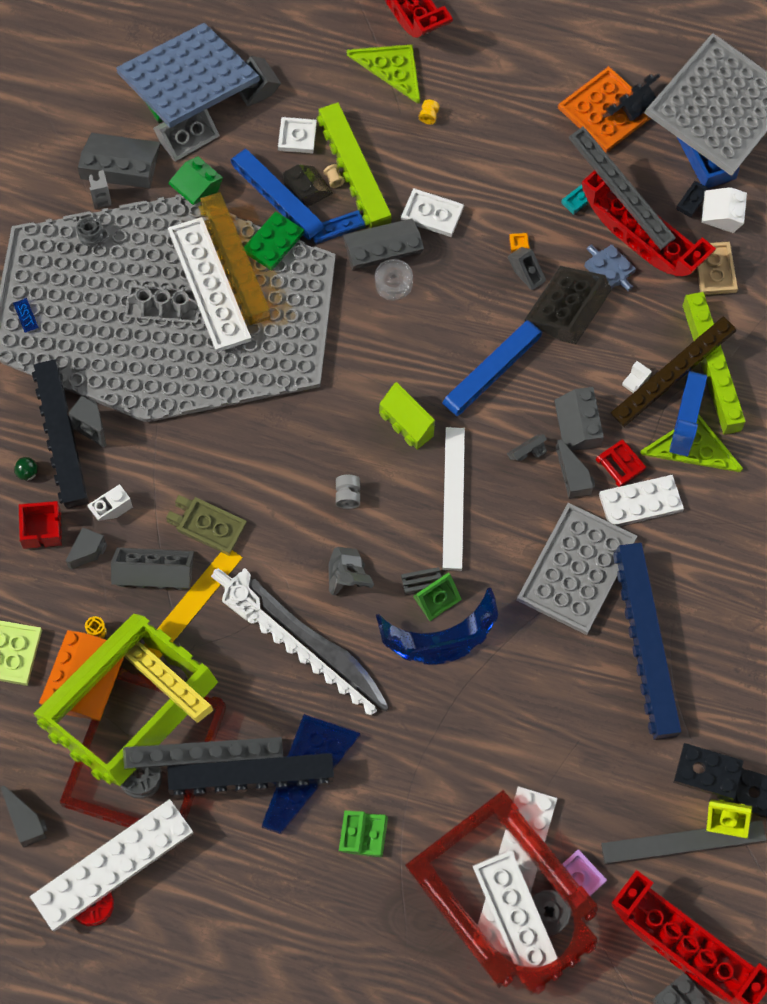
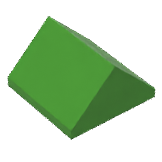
M449 572L413 596L429 621L462 600Z

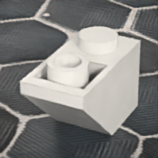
M120 484L87 505L98 521L118 518L133 508L130 497Z

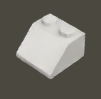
M731 187L706 190L704 194L702 223L734 233L744 224L747 193Z

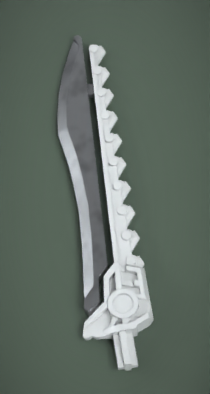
M219 568L214 570L211 577L225 587L222 598L224 604L242 618L248 620V623L254 624L258 622L261 633H272L274 643L280 644L283 642L285 643L287 653H298L300 663H310L313 673H323L328 684L336 683L340 694L345 695L349 693L353 704L358 705L362 703L366 714H375L377 709L356 689L362 692L385 712L388 711V705L373 679L347 650L330 642L299 621L270 595L256 579L251 580V575L247 569L244 568L234 578L229 577ZM259 597L262 599L263 609H264L266 612H268L273 618H275V619H276L279 623H281L286 629H288L293 635H295L299 640H301L306 646H308V647H309L313 652H315L320 658H322V659H323L326 663H328L333 669H335L340 675H342L346 680H348V681L350 682V684H348L345 680H343V679H342L338 674H336L331 668H329V667H328L325 663H323L318 657H316L311 651H309V650H308L305 646H303L298 640H296L291 634H289L284 628H282V627H281L278 623H276L271 617H269L264 611H262V610L260 609V600H259Z

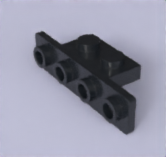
M649 74L646 76L641 85L639 83L631 88V93L622 95L618 99L619 102L617 104L613 103L606 108L607 112L603 114V117L611 116L622 108L630 121L635 120L657 98L649 85L660 78V74Z

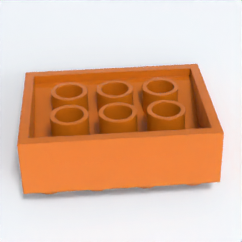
M67 630L39 704L43 705L107 640L83 632ZM124 656L66 715L97 721L101 720Z

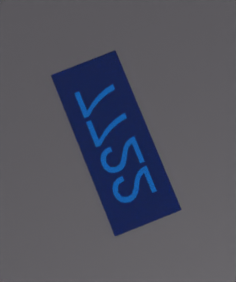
M27 298L14 302L13 305L24 332L39 328Z

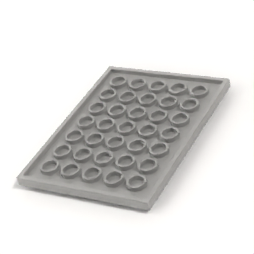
M712 33L650 104L645 114L732 176L767 132V71Z

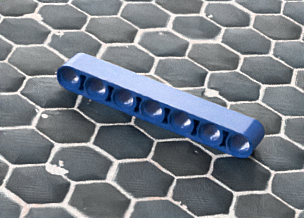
M247 149L242 150L230 159L233 167L285 218L304 229L303 236L310 240L324 229L322 222Z
M529 320L524 322L446 396L442 404L454 415L459 416L540 339L543 332Z

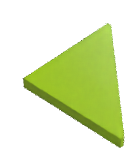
M413 44L347 50L348 57L414 102L420 103Z
M699 414L696 422L698 424L696 435L688 457L669 452L674 430L640 452L643 456L735 472L743 470V467Z

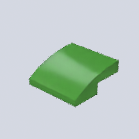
M344 811L339 851L363 856L383 857L388 817L386 815L366 814L361 811Z

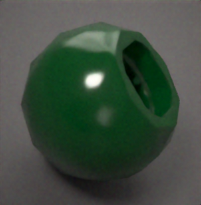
M30 457L19 458L14 467V473L20 480H32L38 472L37 463Z

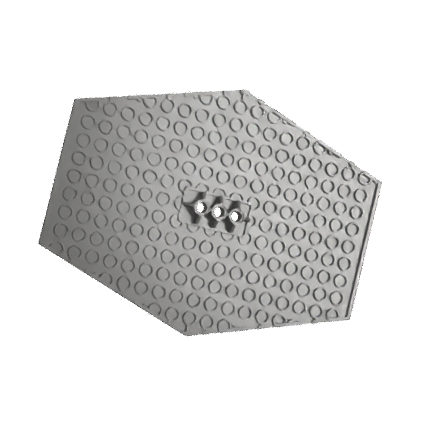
M181 194L164 199V197L158 198V200L151 202L141 201L120 205V208L108 210V208H104L102 211L94 213L89 211L63 216V219L58 220L47 219L46 222L37 224L32 222L12 226L0 284V363L32 376V372L35 371L33 364L56 359L65 390L87 399L91 398L99 404L143 422L196 413L321 386L336 254L316 246H308L305 242L299 240L271 271L243 253L242 250L261 228L260 226L253 224L252 221L239 219L236 215L216 207L203 205L201 202L192 205ZM94 217L100 220L104 237L99 244L86 246L79 241L76 226L81 219ZM200 217L204 220L251 336L250 342L217 353L168 232L169 227Z

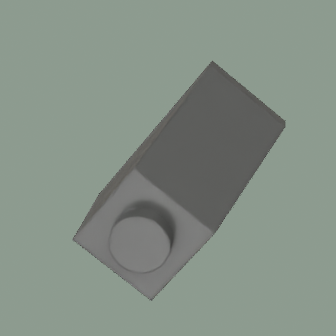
M520 247L507 256L514 272L530 290L535 289L546 281L532 249Z
M82 527L66 559L68 568L74 569L97 560L107 547L104 535Z

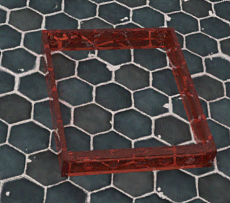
M120 667L116 679L164 693L144 674L137 673L134 675L129 673L127 669ZM205 696L204 699L212 708L216 709L205 742H212L216 739L226 711V704L219 697L212 696V698ZM91 720L82 743L87 749L91 746L100 721ZM75 761L60 799V804L63 808L126 828L140 820L72 798L73 789L84 764L81 761ZM194 793L186 794L179 811L185 821L195 797Z

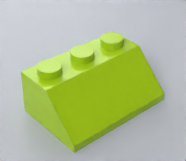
M397 382L394 383L379 404V414L385 421L388 420L392 424L395 432L401 433L405 437L404 439L409 446H414L418 450L434 437L435 420Z

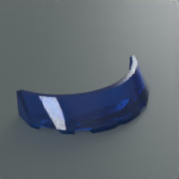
M487 588L481 603L469 617L443 631L414 633L395 627L380 614L376 615L384 645L402 656L403 659L423 662L424 664H443L446 661L460 659L469 654L470 650L478 644L481 645L487 638L486 635L491 630L494 622L497 621L498 610L494 593L491 588Z

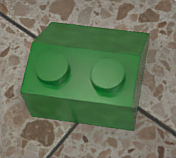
M197 156L186 161L170 179L168 184L192 205H195L218 194L223 177Z

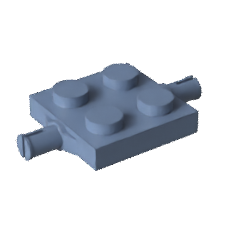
M592 244L587 247L586 250L593 257L586 261L584 266L608 291L618 285H622L627 292L633 288V285L627 281V278L635 273L636 268L612 244L601 251H598Z

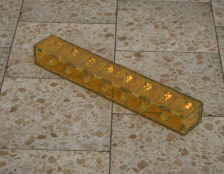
M221 192L200 198L201 206H198L200 215L206 219L204 223L207 230L211 231L212 235H210L213 245H216L218 248L216 252L219 260H223L224 264L222 267L225 275H229L230 287L232 290L235 289V299L237 304L242 306L241 314L243 319H247L249 326L269 320L270 309Z

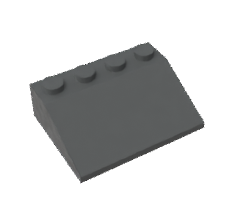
M91 133L81 152L78 164L80 179L89 180V176L92 175L93 180L98 181L100 179L99 171L104 170L107 183L150 189L161 142Z

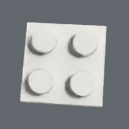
M282 117L278 151L313 153L317 120Z

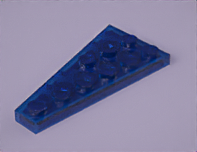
M303 714L288 757L332 753L334 769L361 736V733ZM315 783L303 788H299L297 785H290L287 789H277L276 787L261 827L281 835L320 786Z

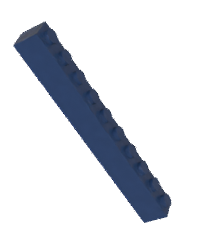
M642 543L619 545L613 557L615 564H618V581L622 583L621 597L626 603L625 617L630 622L629 636L633 638L634 642L632 648L633 655L637 657L638 661L636 670L638 676H641L642 684L640 685L641 694L645 695L646 703L644 704L646 715H649V733L653 734L654 740L677 737L681 733V727Z

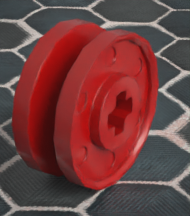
M110 892L95 903L94 907L90 906L77 915L75 919L85 926H98L105 923L111 917L114 910L112 893Z

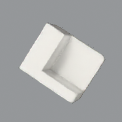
M636 361L632 366L631 373L623 381L622 385L634 393L650 379L652 371Z

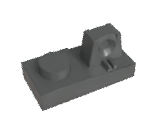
M537 434L509 451L507 455L510 460L521 461L531 451L535 457H540L547 452L544 445L547 439L544 434Z

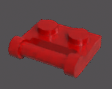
M623 439L598 455L595 459L613 477L618 487L624 486L646 470V466ZM611 456L626 475L622 477L607 458Z

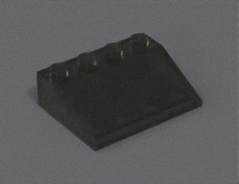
M560 266L524 321L529 320L541 331L560 341L577 344L612 288L603 274Z

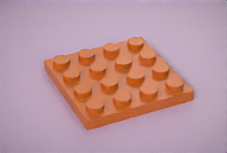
M609 66L558 104V109L579 129L582 126L585 127L605 153L651 119L643 112L635 120L630 121L622 108L611 116L603 117V114L607 112L606 108L613 103L617 104L619 102L618 99L622 95L632 92V87Z

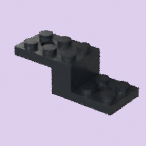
M687 743L683 744L673 783L711 794L709 801L711 799L752 806V814L767 818V775L742 768L744 760ZM693 765H702L704 768V772L700 774L696 773L693 769ZM749 789H757L759 792V797H751L749 795Z

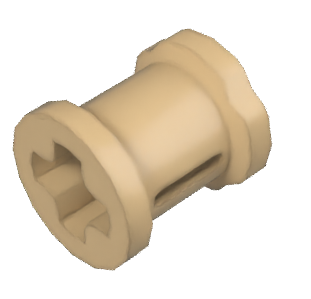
M337 164L329 165L324 169V174L328 176L331 188H337L344 184V177L340 175Z

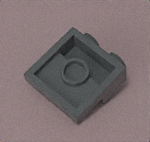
M685 973L652 1000L654 1004H711Z

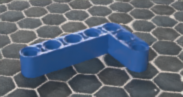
M692 371L688 372L669 449L670 453L686 457L689 455L698 427L696 422L707 375Z

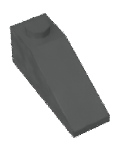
M557 440L556 451L568 498L572 499L591 495L593 488H595L593 476L590 477L589 470L562 440Z
M1 786L2 794L23 848L46 839L45 832L48 829L44 819L40 820L37 814L8 788Z

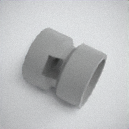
M355 475L338 476L336 478V506L343 509L359 507L360 478Z

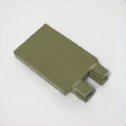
M178 495L175 506L186 511L183 516L169 511L166 517L167 523L177 526L176 529L179 533L230 556L247 521L195 497L194 500H189Z

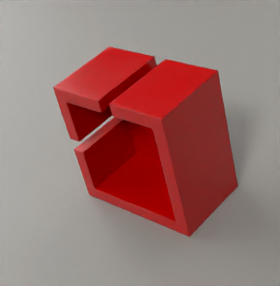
M58 501L19 504V536L23 549L40 548L41 544H44L45 547L62 546L61 509Z

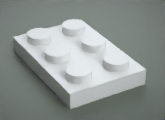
M413 188L401 216V221L413 218L418 227L452 237L464 209V204Z

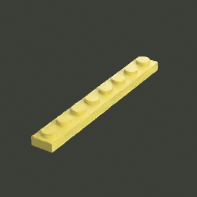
M139 641L125 654L124 657L197 723L213 711L212 706Z

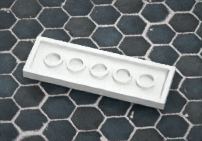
M512 849L473 865V869L522 984H527L562 969Z

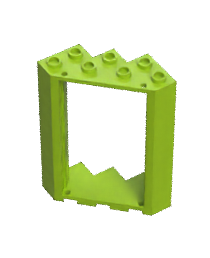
M132 614L34 713L38 719L37 724L49 733L48 738L54 744L59 743L68 748L71 752L69 755L76 762L81 761L85 765L90 766L92 769L91 773L97 780L102 779L108 784L113 783L121 786L137 769H124L123 748L108 764H105L57 723L141 638L149 648L160 650L170 665L181 667L189 678L186 683L202 698L218 683L208 667L203 663L200 665L196 660L191 659L193 657L192 654L182 646L178 647L175 643L170 642L171 638L161 629L157 630L152 625H148L150 621L146 617ZM169 699L124 747L160 745L188 714L174 701Z

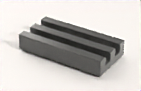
M440 568L401 574L405 595L420 592L430 584L408 588L409 585L439 579L441 577Z

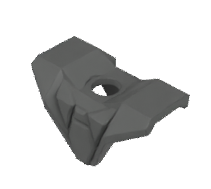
M334 548L329 561V592L332 595H337L344 585L353 586L356 584L357 587L366 586L369 588L374 586L371 576L367 575L363 569L365 563L357 549ZM347 568L354 569L355 573L349 571Z

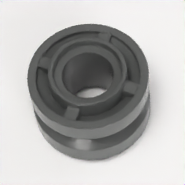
M86 217L77 223L78 239L83 245L94 246L103 240L102 224L97 218Z

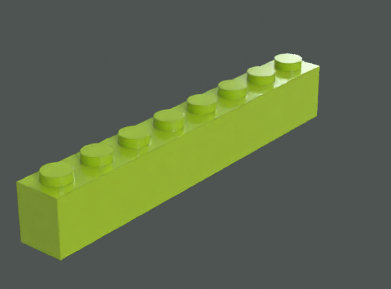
M339 103L320 108L319 116L317 117L320 127L323 126L324 137L326 141H330L331 152L333 155L336 154L337 165L339 169H343L344 180L350 184V193L352 197L357 199L356 205L358 210L364 214L363 220L366 226L369 225L370 228L390 224L391 213Z
M704 292L686 295L683 309L693 340L695 341L714 323ZM720 345L701 361L704 375H707L708 388L723 435L741 432L746 421Z

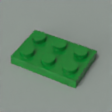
M275 211L242 248L243 253L272 271L303 236L304 229Z

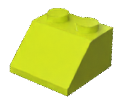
M711 799L708 808L706 831L748 838L752 806Z

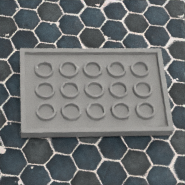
M568 503L519 593L517 601L587 635L617 578V571L619 569L618 564L614 562L613 554L619 545L634 544L637 535Z

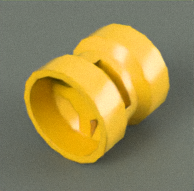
M425 100L422 104L419 120L425 124H434L440 105L434 100Z
M93 616L86 621L85 629L87 634L102 639L105 638L107 629L100 617Z

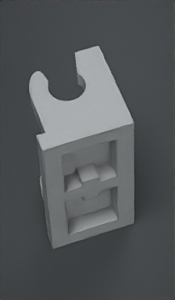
M104 170L99 171L100 179L98 181H94L92 175L89 176L91 185L89 188L95 210L112 206Z

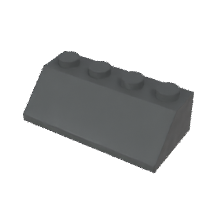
M413 218L343 235L352 270L421 254L424 249L420 232Z
M117 547L111 561V584L119 587L134 585L139 588L155 586L159 589L175 587L179 590L190 588L194 551Z

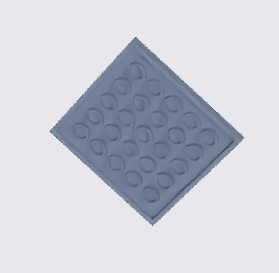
M205 23L116 67L117 73L170 128L260 81L259 75Z

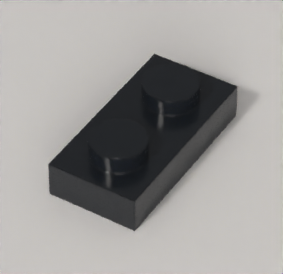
M694 181L678 203L676 210L692 218L704 201L705 191L710 190V188Z

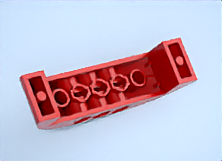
M384 0L403 29L415 38L444 27L453 21L446 7L443 6L437 9L432 0Z
M595 170L582 181L585 196L602 223L616 237L657 269L674 276H687L716 251V248L703 237L693 244L658 216L676 237L671 243L660 250Z
M636 870L611 903L623 922L652 949L714 995L730 1004H758L767 992V968L760 963L756 967L752 966L652 890L651 886L654 882Z

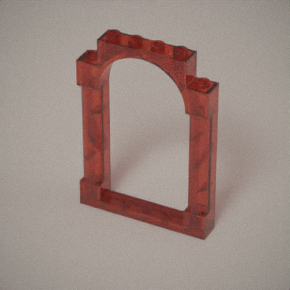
M504 790L405 865L407 871L498 989L501 986L507 987L513 982V977L516 976L531 996L534 993L538 995L547 987L545 984L551 980L556 981L563 975L562 971L568 966L570 968L574 967L580 961L579 958L586 953L588 955L597 948V937L584 921L588 922L597 915L598 905L582 885L580 886L519 812V808ZM493 814L563 899L572 913L574 919L572 940L566 951L558 959L547 965L539 967L520 966L501 955L430 864Z

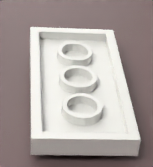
M673 475L599 491V497L607 521L618 527L683 512L684 510Z

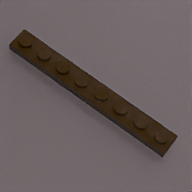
M724 316L617 406L611 412V415L623 427L628 425L736 332V327Z

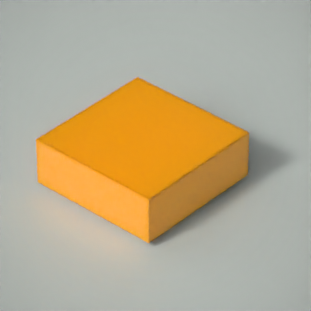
M527 233L509 234L511 253L520 247L529 249Z

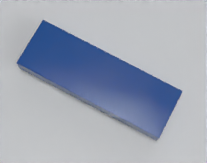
M357 210L322 222L324 229L315 235L313 240L316 245L365 228L366 224L360 211Z

